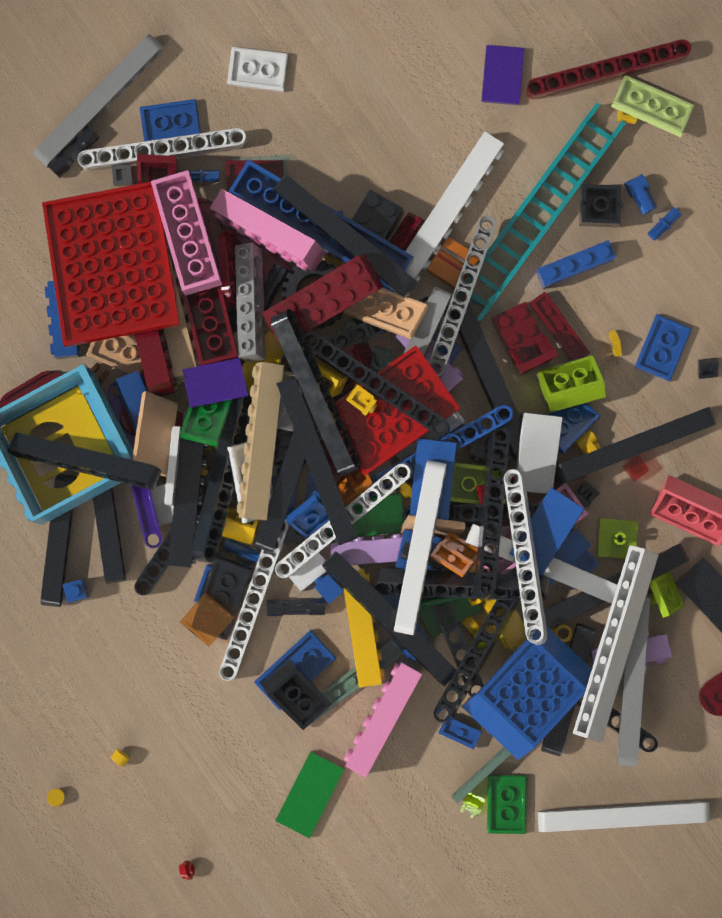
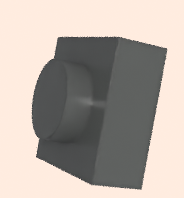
M131 164L112 166L114 186L133 185Z

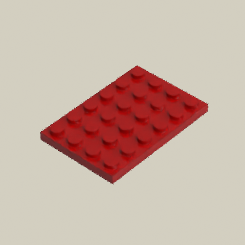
M417 345L377 372L378 375L445 420L461 410ZM379 379L372 382L373 389H377L381 385ZM391 390L388 393V399L390 400L395 399L397 396V391ZM351 391L335 402L361 460L360 470L364 476H367L429 432L428 429L374 393L372 394L376 396V403L378 405L372 413L368 412L366 416L346 400ZM412 401L404 403V410L409 411L413 408ZM422 412L420 414V421H427L429 419V412Z

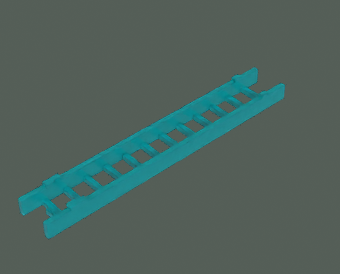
M597 102L488 249L483 265L485 262H488L507 276V278L498 287L479 273L478 279L496 292L489 298V302H486L474 292L472 293L470 300L477 305L480 303L485 307L477 317L479 323L626 123L621 121L610 136L592 123L590 119L600 107V104ZM586 125L607 140L600 151L579 136ZM574 141H577L596 155L589 166L568 151ZM563 156H566L585 170L578 181L557 167ZM552 171L574 185L567 196L546 182ZM541 186L563 201L556 211L535 197ZM530 201L552 216L545 226H542L523 212ZM519 216L541 231L533 242L512 227ZM508 231L530 246L522 257L501 242ZM497 246L518 261L511 272L490 258V255ZM468 276L464 283H472L473 278ZM460 293V294H458V295L456 296V299H457V300L460 298V296L462 295V293Z

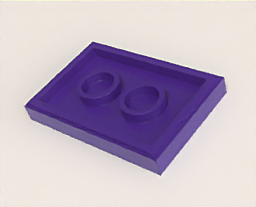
M486 45L481 102L519 106L524 48Z
M240 358L182 369L190 408L248 397Z

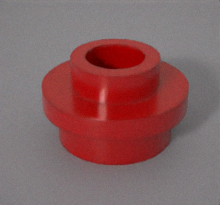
M188 860L179 865L181 878L191 880L193 875H195V867Z

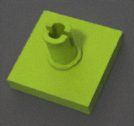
M599 518L597 557L626 559L629 546L637 547L638 521Z
M670 571L650 581L649 585L653 592L649 594L650 606L658 604L663 618L685 607Z

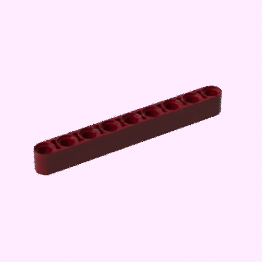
M680 39L533 78L528 82L526 94L530 99H539L682 61L689 55L691 44L688 40ZM677 47H684L686 53H679ZM664 51L667 53L668 58H661L659 52ZM646 56L649 59V63H643L640 57ZM628 61L631 67H623L622 62ZM610 66L613 72L606 73L604 67ZM592 71L595 77L588 78L585 72ZM567 76H574L576 82L570 83L567 80ZM554 80L558 83V87L552 88L548 82ZM532 85H536L539 87L540 91L534 93L531 91L530 87Z

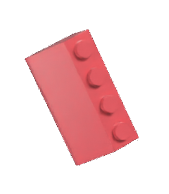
M668 475L660 488L649 515L720 546L722 542V499Z

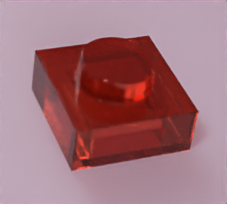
M639 455L622 466L633 482L649 471V468Z

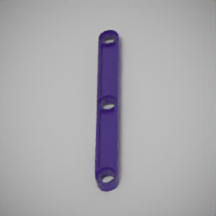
M112 383L108 388L111 407L134 451L136 436L128 433L120 422L119 414L123 402L120 396H114L111 393V389L116 386L115 383ZM131 485L144 542L147 547L155 549L161 545L162 535L150 489ZM152 534L157 535L159 538V542L156 545L148 543V537Z

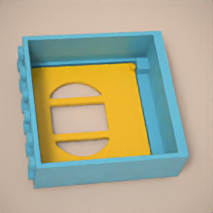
M85 364L74 368L0 408V466L6 469L9 475L7 480L12 487H15L17 491L15 496L20 504L23 503L26 509L24 514L28 521L40 525L55 519L121 482L80 473L77 479L66 487H48L44 482L68 469L58 467L39 477L31 460L13 456L7 451L15 433L30 435L37 426L47 422H55L63 425L64 428L44 439L54 441L65 434H69L76 447L130 460L133 458L134 451L94 371Z

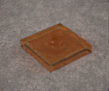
M204 593L181 619L180 623L210 647L234 617L209 595Z

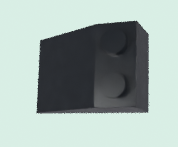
M291 659L261 684L266 694L302 730L308 727L332 705Z

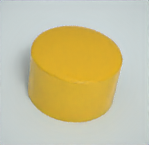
M467 616L461 622L472 635L480 629V626L470 616Z
M118 748L111 755L112 760L122 767H125L131 759L128 754Z
M60 789L50 790L47 794L48 803L53 807L63 804L65 799L64 793Z

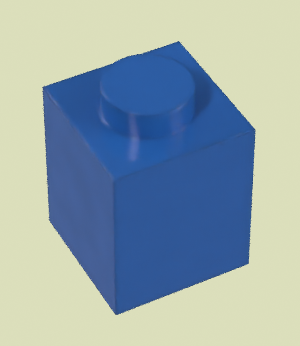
M322 574L314 581L317 584L314 588L329 604L344 591L329 574L326 576Z
M85 579L62 584L67 603L89 598Z

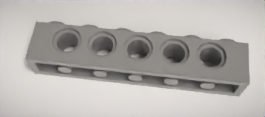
M254 243L236 245L238 357L247 362L266 360L265 318L262 314L264 312L262 249Z

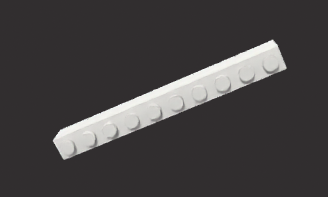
M485 131L406 250L407 253L414 256V261L407 273L417 282L421 279L419 274L422 269L426 271L432 262L429 260L432 254L436 255L442 247L440 245L442 239H447L452 232L450 227L453 222L458 223L462 217L461 210L463 207H468L473 200L471 195L474 190L478 192L484 182L481 180L484 175L488 176L494 168L491 165L495 159L499 160L504 152L502 149L504 143Z
M629 546L573 730V734L601 743L658 558V554L647 549Z

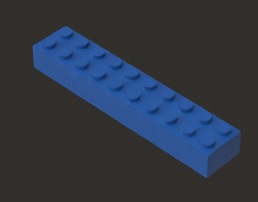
M247 160L228 191L229 193L312 238L328 255L345 264L355 258L273 190L281 178ZM325 205L405 272L409 270L414 261V256ZM380 279L386 289L395 292L394 289Z

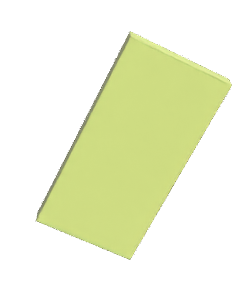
M625 75L611 107L681 137L694 105Z

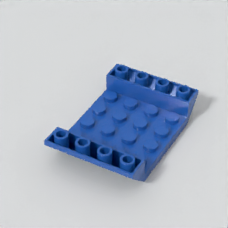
M547 626V640L544 644L535 645L526 639L477 693L474 692L461 706L517 760L533 750L585 694L592 671ZM536 630L533 633V640H538L541 637L540 630Z

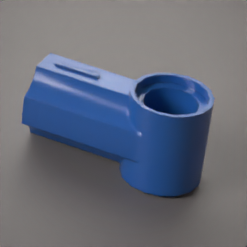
M643 174L624 183L629 196L634 199L642 215L657 208L649 192L648 182Z

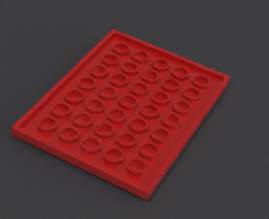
M151 182L42 202L64 347L180 325L164 227Z

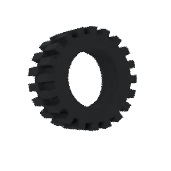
M321 260L313 272L309 269L304 271L295 265L291 273L288 272L285 282L283 281L282 300L295 294L299 285L305 279L312 276L323 277L335 270L336 266ZM344 312L337 314L315 328L323 329L327 325L335 324V321L340 320Z

